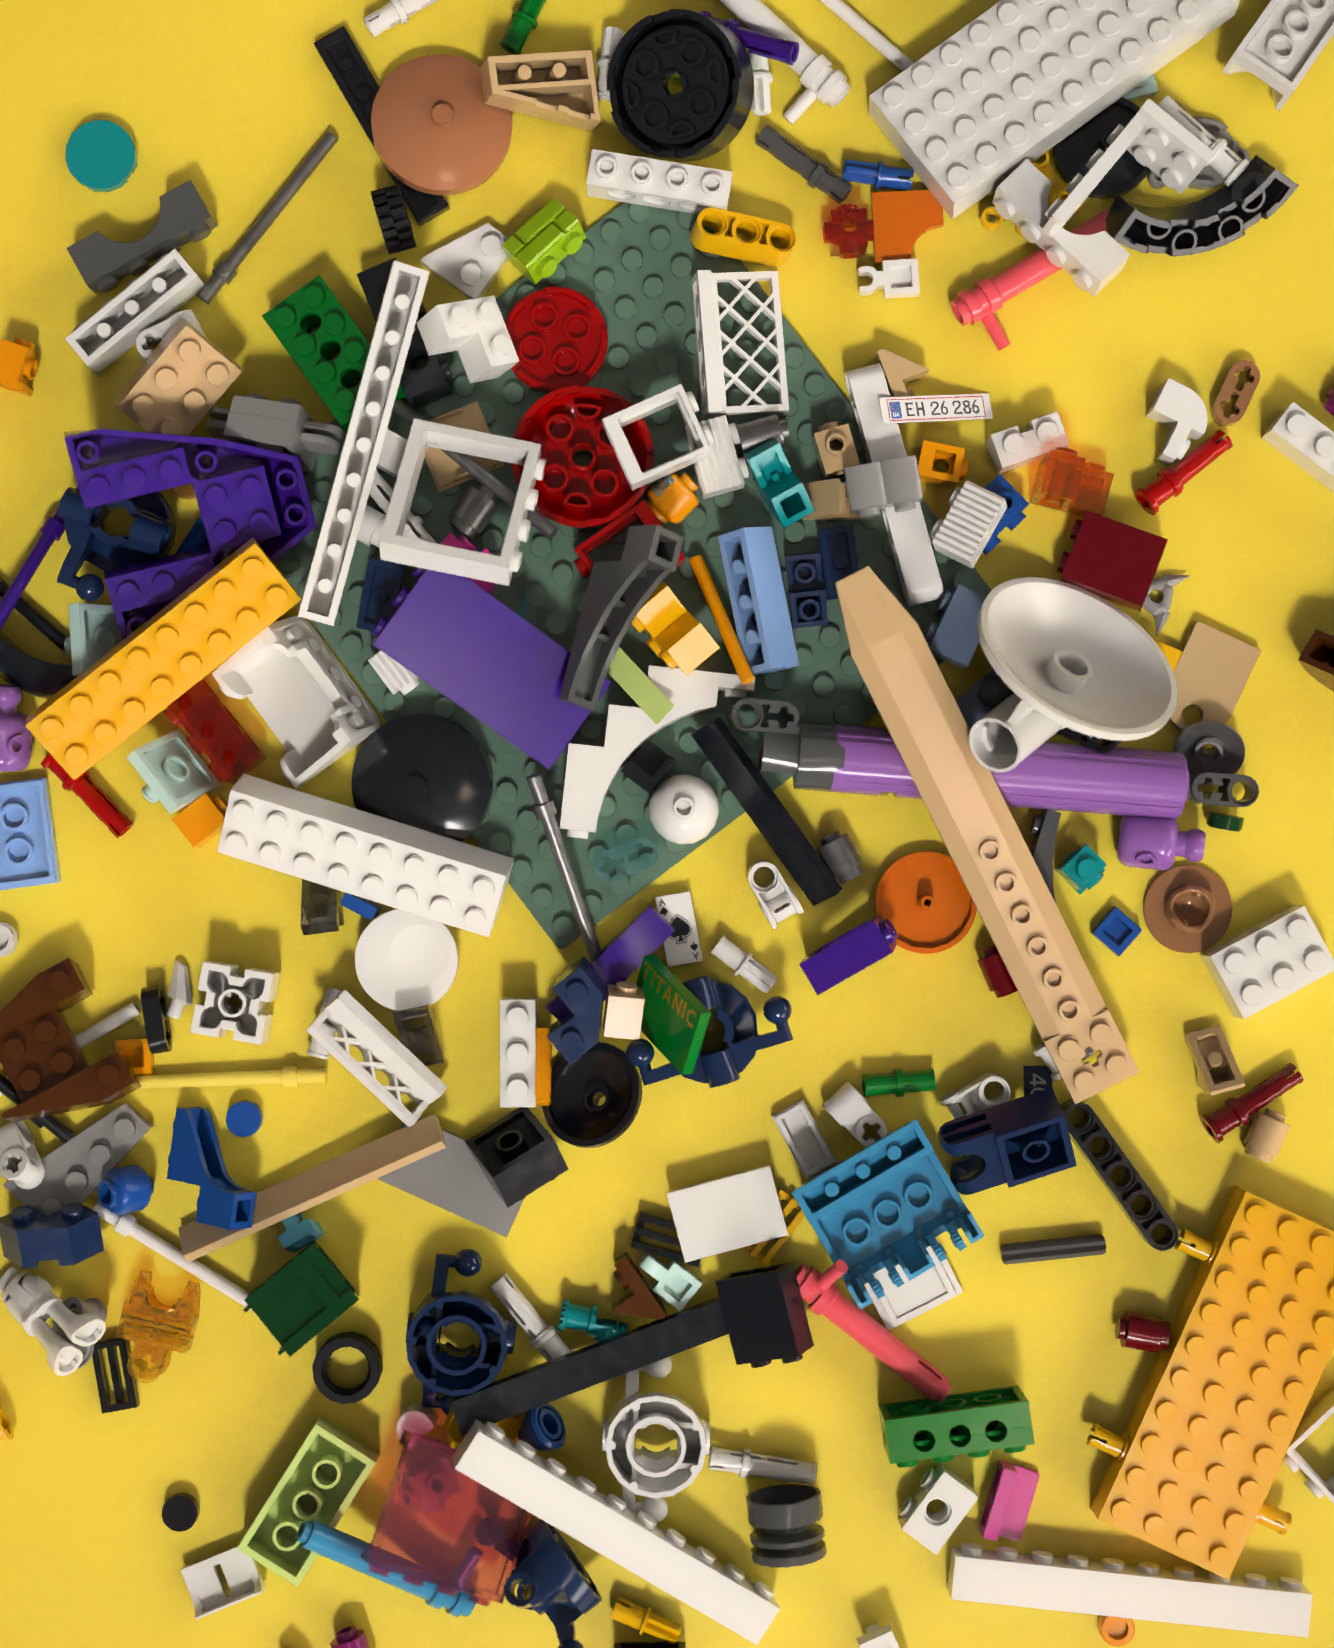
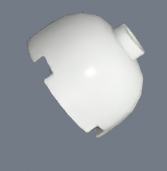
M689 774L673 775L662 781L653 791L649 802L650 821L656 832L667 841L679 845L694 844L705 838L715 827L719 815L718 798L712 787L703 779Z

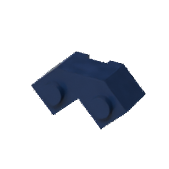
M585 956L559 974L552 987L570 1011L551 1025L547 1038L569 1064L598 1043L602 1028L606 982Z
M79 1202L67 1204L60 1211L49 1216L29 1205L20 1206L0 1218V1238L3 1255L22 1268H36L39 1265V1261L59 1260V1266L75 1265L104 1251L98 1213Z

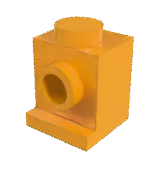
M16 337L14 342L1 339L0 387L29 397L32 396L33 390L28 387L29 380L35 378L39 365L38 360H36L38 355L34 353L35 344Z
M923 440L917 458L920 481L955 488L959 480H965L969 460L963 459L965 448ZM939 461L944 462L947 465V471L944 473L938 472L935 469V463Z

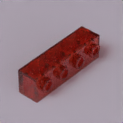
M204 678L164 710L165 715L176 727L182 725L189 736L185 739L198 755L203 752L211 761L208 768L220 782L226 780L227 783L235 784L243 773L248 774L267 758Z

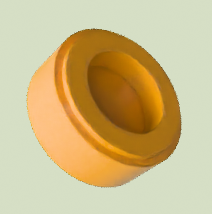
M1101 1615L1098 1619V1631L1107 1644L1115 1647L1124 1646L1134 1637L1135 1624L1133 1619Z

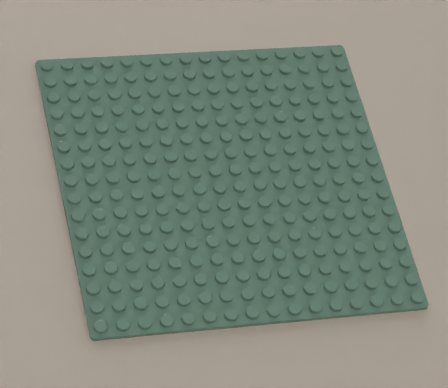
M624 202L585 232L587 238L583 240L581 248L574 254H568L558 263L555 272L550 277L542 278L535 285L527 277H524L496 298L505 322L509 312L520 299L522 300L533 292L545 289V287H566L582 293L600 311L608 333V350L603 366L597 375L585 386L608 389L622 396L632 405H635L682 384L685 393L689 391L693 393L699 407V411L695 415L698 422L708 419H702L691 279L697 270H711L712 273L749 272V270L739 259L703 252L692 245L690 231L699 214ZM703 226L706 232L715 234L711 227ZM748 281V282H740V283H741L743 286H746V285L749 283V281ZM757 281L748 289L763 304L769 298ZM730 282L717 283L718 295L727 304H730L740 293ZM744 295L732 307L747 322L758 311V308ZM770 302L767 305V307L772 311V306ZM719 306V316H720L721 313L724 311V309ZM763 312L751 323L765 338L773 331V321ZM728 313L720 321L721 331L731 340L743 328ZM782 315L789 411L787 413L726 415L728 424L735 423V425L775 414H777L779 421L785 419L789 429L790 440L785 441V449L783 451L793 473L803 484L823 480L812 437L814 433L819 432V426L829 422L838 421L839 426L849 424L860 465L868 463L852 406ZM747 330L735 342L750 357L761 345ZM773 336L769 342H771L775 346ZM722 341V351H723V349H724L727 345ZM765 346L753 359L768 373L776 366V356ZM731 348L723 355V365L734 375L746 363ZM458 351L437 354L440 362L446 360L454 380L448 383L453 394L420 407L415 411L429 421L478 401L490 433L513 438L517 426L527 410L548 393L539 392L528 387L515 376L511 369L498 378L470 383ZM422 358L417 360L413 369L424 368L428 363V359ZM750 365L738 376V379L752 391L764 380ZM776 371V372L773 374V376H772V377L775 378L776 380H777V371ZM724 375L726 385L730 380ZM766 382L756 395L767 405L779 404L778 391L769 382ZM734 383L726 390L727 406H741L748 398ZM406 398L405 400H403V401L406 402L410 407H412V406L410 405L409 401L407 400V398ZM751 400L747 405L757 404L753 400ZM677 403L643 418L653 443V468L690 452L684 432L686 423ZM392 410L387 429L408 440L412 426ZM336 419L329 423L340 427L344 431ZM345 431L342 441L338 442L341 447L337 455L317 452L313 471H303L317 527L274 562L297 590L301 599L346 436ZM736 444L734 447L737 457L741 458L742 454L739 444ZM582 450L574 455L573 462L578 466L590 465L593 456L590 452ZM424 458L410 511L414 516H419L424 521L422 526L437 544H442L441 541L449 533H452L458 539L463 534L449 524L453 518L451 513L469 487L472 486L477 489L481 483L474 478L439 493ZM747 461L749 478L744 479L745 485L743 489L706 499L702 498L693 464L675 472L679 476L686 472L698 485L699 488L695 491V494L698 497L699 503L678 524L671 523L670 521L664 524L660 521L664 528L684 537L681 552L685 557V563L678 567L675 572L668 574L663 582L670 588L684 608L702 624L719 646L718 650L694 670L738 675L689 560L693 556L702 555L737 636L718 536L744 527L772 526L790 621L791 613L784 555L819 551L817 529L853 524L859 570L866 566L871 568L917 622L924 637L932 621L938 624L944 612L938 609L942 598L911 607L908 606L882 513L875 516L873 520H802L801 518L783 528L762 498L753 480L754 476ZM503 462L504 467L491 471V473L517 494L518 486L514 478L512 463ZM376 467L379 474L394 489L397 478ZM844 474L833 478H829H840L841 482H845ZM656 481L648 484L645 492L634 506L643 500L646 503L649 501L647 491ZM369 494L367 505L386 515ZM497 497L494 502L499 508L481 534L476 533L473 539L466 538L477 549L476 552H482L487 548L491 555L501 556L513 509ZM922 499L920 505L941 577L944 594L947 589L953 592L954 588L961 584L982 595L988 596L992 590L975 568L971 569L935 551L931 532L938 519ZM549 520L558 528L557 533L551 539H548L534 526L530 525L527 542L521 541L518 551L523 553L521 567L518 569V572L513 571L509 586L497 584L493 597L520 616L523 587H528L524 593V599L527 603L525 620L571 653L590 576L584 578L573 561L578 557L575 554L574 548L611 522L596 527L577 528ZM637 521L631 526H639L641 524ZM629 527L591 553L589 557L592 561H621ZM358 540L356 541L334 626L311 620L387 722L406 715L433 714L460 724L477 739L491 767L493 792L489 810L480 827L473 834V837L483 849L514 858L508 883L555 946L560 949L567 947L579 938L581 933L541 820H537L532 805L535 802L526 779L528 776L540 773L548 798L553 799L557 810L555 818L593 926L746 812L691 736L697 729L720 716L758 769L761 733L741 731L732 725L729 717L730 709L734 703L741 699L725 697V691L718 690L716 709L695 713L679 719L647 739L666 754L676 759L650 794L621 772L628 761L632 760L643 746L641 744L626 760L613 779L600 811L597 832H589L588 839L567 837V830L560 829L568 744L549 770L419 677L417 679L420 681V684L403 696L398 691L393 695L369 663L368 659L380 651V649L371 643L375 638L370 634L371 631L358 629L356 625L369 558L380 560L379 547L373 544L367 546ZM406 565L402 588L405 587L409 590L417 578L412 575L416 567ZM826 600L828 625L792 628L799 666L774 673L754 675L753 694L746 693V698L790 702L799 712V721L860 726L876 714L878 710L851 657L839 600ZM630 625L619 647L647 677L649 665L668 667L646 644V641L650 638L644 630L638 633ZM934 656L938 666L945 662ZM608 672L606 679L612 683L597 702L595 711L590 712L569 743L604 747L609 704L639 707ZM742 705L738 708L737 719L740 723L750 725L755 721L756 713L751 706ZM762 706L764 716L761 727H766L765 720L779 721L780 728H783L784 723L791 721V716L785 714L784 708H780V712L776 714H765L768 706ZM759 771L772 790H775L793 776V774ZM689 774L703 779L712 787L718 798L719 815L715 827L705 838L694 844L679 845L667 841L656 832L650 821L649 802L652 793L662 781L673 775Z

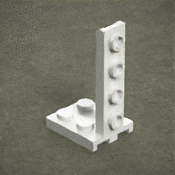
M1148 99L1125 128L1119 124L1106 140L1110 144L1109 148L1105 152L1099 148L1085 165L1090 169L1085 176L1078 173L1065 189L1070 195L1063 202L1060 198H1057L1044 214L1049 220L1041 232L1048 237L1056 236L1126 150L1134 156L1138 163L1147 166L1162 179L1166 186L1175 189L1179 194L1185 191L1215 155V152L1151 99Z

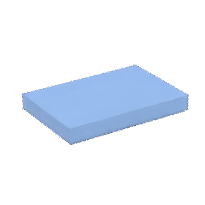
M48 778L0 783V891L60 883Z

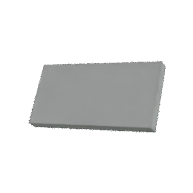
M403 1122L401 1128L406 1127L407 1125ZM442 1129L446 1148L378 1178L385 1183L504 1237L508 1236L524 1200L522 1199L507 1207L495 1192L465 1143L467 1139L445 1129Z

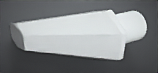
M175 960L170 988L167 996L172 998L166 1015L178 1020L185 1005H192L193 1001L188 967Z

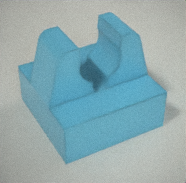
M300 1212L282 1220L286 1232L279 1235L278 1239L285 1250L295 1253L325 1235L319 1222L309 1218L305 1220Z

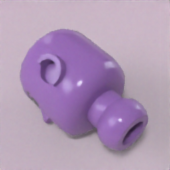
M0 684V771L6 772L24 770L31 760L32 742L34 740L32 733L25 726L28 715L17 713L18 704L22 700L23 693L20 686Z
M1122 816L1118 833L1117 859L1124 866L1153 870H1168L1172 867L1175 856L1184 857L1190 862H1199L1203 860L1206 833L1197 828L1188 831H1178L1177 821L1171 818Z

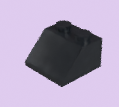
M519 1107L465 1141L491 1186L507 1207L524 1199L530 1193L568 1170L554 1138L528 1107Z

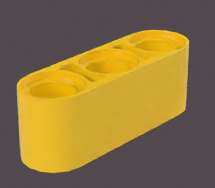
M713 207L703 209L699 213L690 231L691 243L700 251L770 267L782 265L797 241L794 230L785 223ZM703 226L711 227L715 234L706 232ZM737 233L745 235L749 241L741 240ZM771 241L778 242L783 249L776 248Z

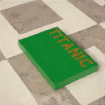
M645 955L636 982L638 987L643 988L645 998L641 1031L682 1075L692 1074L711 1012L655 955Z

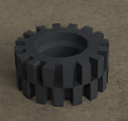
M399 184L371 191L376 215L389 255L417 247Z

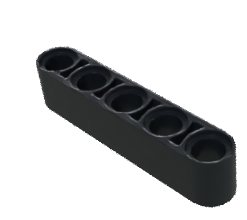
M1072 1099L1064 1101L1060 1106L1065 1114L1071 1140L1139 1235L1154 1249L1167 1251L1173 1248L1179 1238L1176 1225L1094 1110L1082 1101L1074 1104ZM1075 1107H1081L1084 1112L1083 1121L1078 1125H1070L1068 1121L1069 1112ZM1102 1136L1105 1141L1104 1149L1098 1154H1091L1089 1150L1090 1141L1094 1137ZM1118 1165L1124 1166L1125 1176L1123 1180L1118 1183H1112L1110 1180L1111 1170ZM1137 1195H1144L1146 1198L1145 1207L1138 1212H1133L1131 1209L1132 1199ZM1158 1224H1165L1166 1235L1163 1239L1154 1241L1151 1234L1153 1228Z

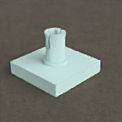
M68 604L70 636L66 637L64 648L66 653L72 658L73 676L80 675L122 641L114 609L111 605Z
M179 729L133 750L126 757L146 782V785L141 790L144 798L151 803L160 801L169 814L193 803L204 793L210 794L221 785Z

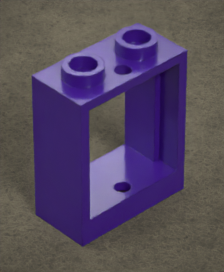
M878 914L806 955L801 961L800 966L815 992L819 995L893 953L897 945L895 941L898 934L888 918L883 921Z

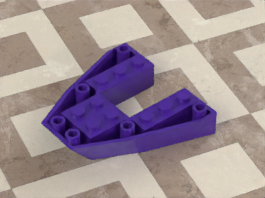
M110 429L64 432L65 443L84 509L192 483L209 546L104 571L105 582L122 641L252 537L269 558L276 562L317 527L300 459L297 456L217 438Z

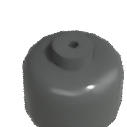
M996 673L995 676L985 675L983 677L977 697L983 705L994 709L1014 692Z

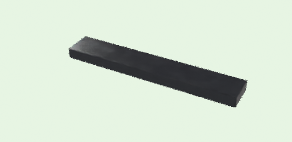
M342 26L316 41L314 46L375 149L371 131V112L375 96L380 87L347 30ZM386 168L395 185L399 184L403 199L419 226L450 209L443 195H432L417 191L399 181Z
M716 717L692 733L693 739L812 905L815 906L837 895L843 888L721 717Z

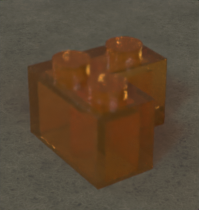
M1057 447L1056 451L1050 450L1039 463L1030 503L1083 517L1086 511L1103 516L1114 473L1106 472V467L1091 462L1085 463L1086 458L1078 457V452L1075 450Z

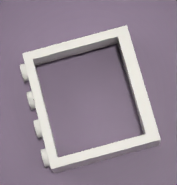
M414 418L379 538L381 560L509 586L513 571L518 572V569L521 567L523 553L518 551L520 542H527L531 525V521L526 520L528 511H535L539 493V490L534 489L536 480L542 481L544 478L546 459H541V444ZM427 447L524 466L501 556L403 537Z

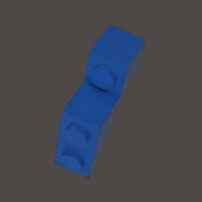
M202 1107L177 1108L173 1122V1137L168 1158L167 1179L200 1186L195 1222L227 1230L252 1228L257 1192L239 1186L229 1176L210 1111Z

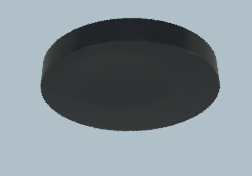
M1121 97L1053 147L1055 166L1065 183H1070L1078 173L1085 176L1090 169L1085 166L1099 148L1104 152L1109 148L1110 144L1106 142L1107 138L1119 124L1124 128L1140 110L1136 104ZM1126 150L1088 197L1094 199H1113L1117 195L1123 196L1135 189L1143 181L1150 169L1138 163L1134 156Z

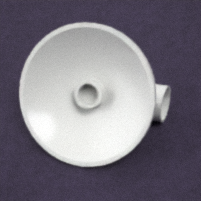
M1024 577L1012 579L996 586L982 603L977 617V632L980 644L993 669L1014 692L977 721L970 730V749L976 760L985 768L994 772L1012 770L1055 733L1066 727L1102 739L1136 740L1156 733L1172 716L1177 704L1178 690L1175 675L1169 661L1158 644L1135 620L1107 600L1066 582L1048 578Z

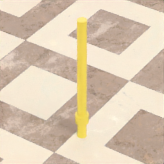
M283 1066L282 1070L136 1075L142 1086L138 1089L283 1084V1087H299V1083L327 1082V1069H299L298 1066Z

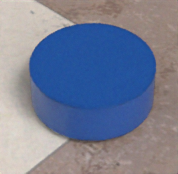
M248 1100L232 1105L226 1115L228 1129L240 1137H247L256 1133L263 1123L261 1108L256 1103Z

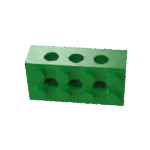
M318 275L266 312L262 317L338 423L347 432L359 384L354 388L349 387L353 382L361 380L370 343L322 277ZM319 327L317 331L310 333L314 328ZM340 354L338 358L330 360L333 355ZM400 385L398 386L394 403L398 399H406V395Z
M1018 1385L947 1395L941 1402H938L936 1399L931 1401L929 1398L878 1405L884 1449L890 1464L897 1463V1467H912L918 1464V1460L931 1458L933 1462L937 1463L948 1462L954 1459V1455L968 1454L972 1458L985 1457L990 1454V1450L1004 1449V1452L1015 1453L1024 1451L1026 1445L1035 1444L1029 1401ZM995 1420V1422L991 1425H987L989 1422ZM960 1425L957 1429L951 1430L953 1427ZM925 1430L922 1434L915 1435L917 1432Z

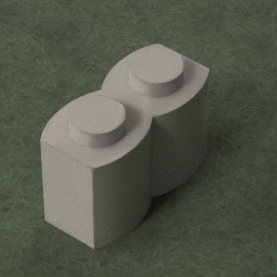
M916 455L844 468L843 474L850 514L859 513L860 519L881 515L880 509L894 507L895 512L916 509L915 503L921 502L923 499Z

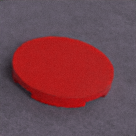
M559 286L545 287V289L538 290L522 300L520 299L506 318L505 325L519 358V362L510 369L521 382L534 390L550 393L571 385L585 386L597 375L603 366L608 350V333L605 321L595 304L576 290Z

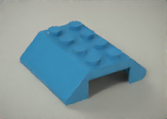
M916 1118L791 1191L832 1262L835 1263L837 1260H843L847 1263L848 1271L841 1277L860 1310L873 1303L864 1284L869 1283L878 1299L885 1296L882 1285L873 1275L882 1268L886 1267L889 1278L898 1288L904 1284L895 1268L898 1264H900L909 1281L936 1266L926 1250L927 1247L930 1246L940 1263L946 1260V1252L935 1238L943 1232L947 1231L949 1233L952 1243L959 1251L967 1247L957 1231L959 1228L963 1230L971 1244L985 1237L938 1160L932 1145Z

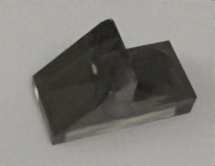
M302 879L301 929L303 935L339 931V926L344 925L342 903H340L341 893L339 890Z
M424 1005L393 1012L401 1043L425 1066L443 1063L444 1053L436 1029L434 1008L430 1005Z

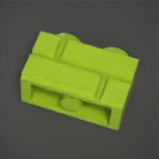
M552 198L501 246L511 264L535 285L542 278L550 277L555 272L557 264L568 254L576 253L581 248L583 240L587 237L578 219Z

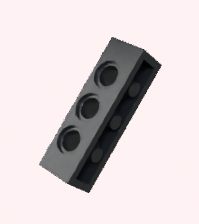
M396 257L357 274L375 321H377L392 263L397 261ZM421 302L416 322L427 314L423 302ZM415 324L416 330L412 335L400 379L406 398L414 410L453 394L448 382L454 380L446 360L440 362L437 354L428 355L417 324ZM422 358L428 359V363L424 368L413 369L417 360Z

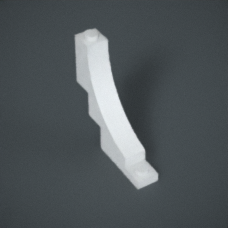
M649 665L648 678L674 704V707L659 724H655L640 707L609 704L604 747L568 744L560 829L567 830V837L588 839L589 832L596 833L600 811L613 779L622 765L641 744L662 728L679 719L695 713L716 709L718 690L725 691V697L746 699V693L753 694L755 680L743 685L736 674L693 670L686 676L679 668L671 670L669 667Z

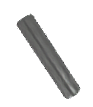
M1096 1234L1001 1245L1000 1254L1002 1262L1006 1265L1103 1255L1106 1253V1242L1104 1236Z

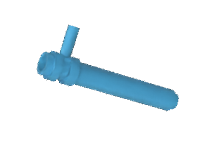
M315 1519L311 1521L304 1520L297 1531L296 1541L301 1542V1547L425 1599L427 1605L436 1609L444 1607L448 1614L455 1617L460 1615L469 1616L476 1605L478 1590L472 1587V1583L466 1581L482 1555V1551L476 1546L469 1547L452 1575L443 1570L433 1571Z

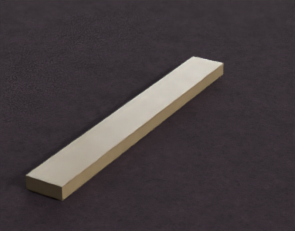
M435 1114L415 1122L411 1127H403L258 1192L252 1228L227 1230L195 1221L179 1227L183 1257L188 1262L446 1148L439 1119Z

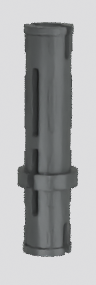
M766 125L759 134L755 144L808 181L807 185L812 189L818 188L839 205L848 197L853 185L831 171L826 162L822 161L820 163L789 139L779 134L770 125Z

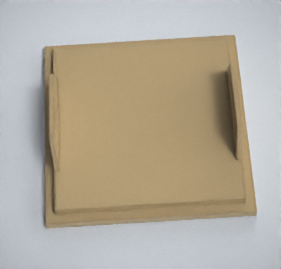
M478 401L429 420L430 422L491 434ZM427 447L425 460L439 493L474 479L471 474L442 450ZM470 455L489 472L504 467L502 461Z

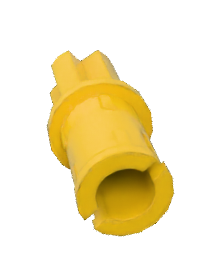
M618 1596L610 1619L638 1630L639 1635H642L644 1631L671 1644L677 1642L681 1632L679 1624L652 1613V1607L649 1606L646 1609Z

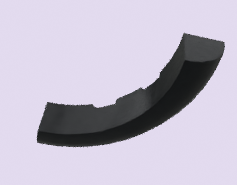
M1255 155L1246 169L1229 187L1225 185L1215 193L1190 204L1167 208L1147 207L1127 201L1117 195L1106 219V230L1118 243L1142 253L1148 254V252L1168 254L1169 256L1198 254L1224 246L1244 236L1246 229L1257 223L1260 219H1267L1288 200L1299 185Z
M0 630V678L7 683L20 686L24 692L49 699L77 677L72 674V665L41 661L15 645Z

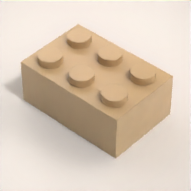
M181 317L113 399L118 409L148 433L188 436L242 371L232 358Z

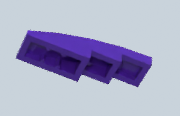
M651 905L606 944L601 952L590 962L606 982L604 1001L606 1000L608 984L616 985L617 982L626 981L642 965L644 956L652 955L675 931V928ZM558 995L546 1006V1009L557 1020L570 1011Z

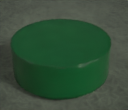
M1209 811L1206 824L1218 829L1240 832L1243 827L1244 818Z

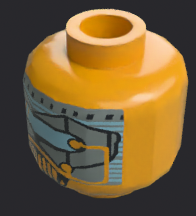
M673 472L658 479L648 489L647 496L649 501L647 504L655 516L664 524L668 521L678 524L698 506L699 500L695 491L699 487L686 472L681 476Z

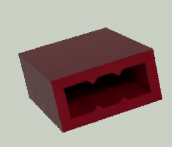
M1086 511L1084 519H1076L1069 538L1075 541L1071 552L1064 551L1058 564L1057 571L1062 573L1061 581L1083 588L1103 599L1141 612L1168 539Z

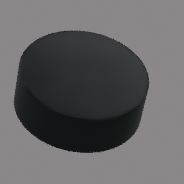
M188 1493L174 1494L167 1500L162 1509V1519L165 1525L173 1531L181 1532L188 1530L199 1517V1504Z

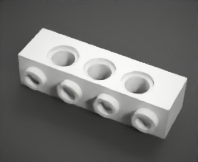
M592 149L586 182L587 196L699 214L708 207L727 210L733 172Z

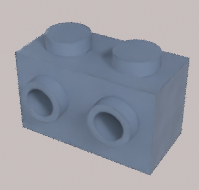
M958 584L953 592L948 589L946 590L938 609L944 612L938 624L932 621L924 637L926 642L929 643L928 646L933 656L963 670L968 667L979 643L977 632L978 612L987 596L961 584Z

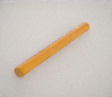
M702 555L693 556L689 562L741 684L751 683L755 680V677Z

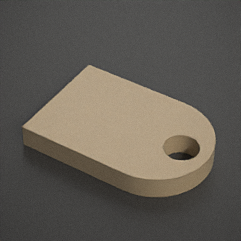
M1197 620L1194 622L1181 650L1182 654L1174 670L1178 698L1176 708L1169 722L1180 731L1189 726L1182 718V712L1186 706H1194L1198 709L1200 713L1199 722L1212 720L1226 723L1236 707L1261 652L1260 649Z

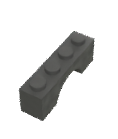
M191 180L159 197V219L153 230L144 238L130 243H120L112 241L96 231L67 247L85 283L95 294L99 291L105 293L113 290L119 285V280L130 274L132 276L142 274L149 269L150 263L158 260L163 255L169 254L174 249L179 252L181 246L192 240L193 242L201 241L212 233L211 230L216 228L217 225Z

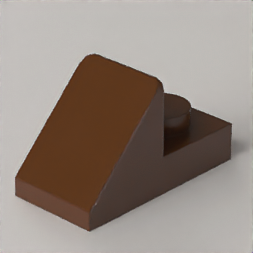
M627 1251L616 1258L614 1262L616 1270L613 1274L624 1290L630 1287L632 1291L612 1304L611 1311L657 1320L665 1318L667 1316V1309L652 1290Z

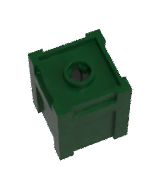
M314 1240L247 1295V1298L244 1300L248 1305H246L244 1311L246 1313L252 1309L280 1343L281 1347L278 1354L281 1355L286 1351L291 1357L359 1300V1294L317 1241Z

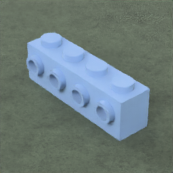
M772 526L744 527L718 536L737 637L753 675L774 673L799 666Z

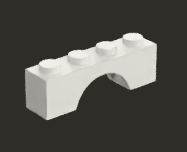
M1026 159L997 187L992 203L995 205V209L1000 216L1007 220L1010 219L1020 228L1026 240L1036 243L1046 252L1047 258L1052 264L1062 267L1070 274L1078 288L1088 291L1095 297L1123 270L1130 253L1105 230L1091 235H1079L1061 228L1054 237H1048L1041 232L1049 220L1044 214L1049 209L1048 194L1052 182Z

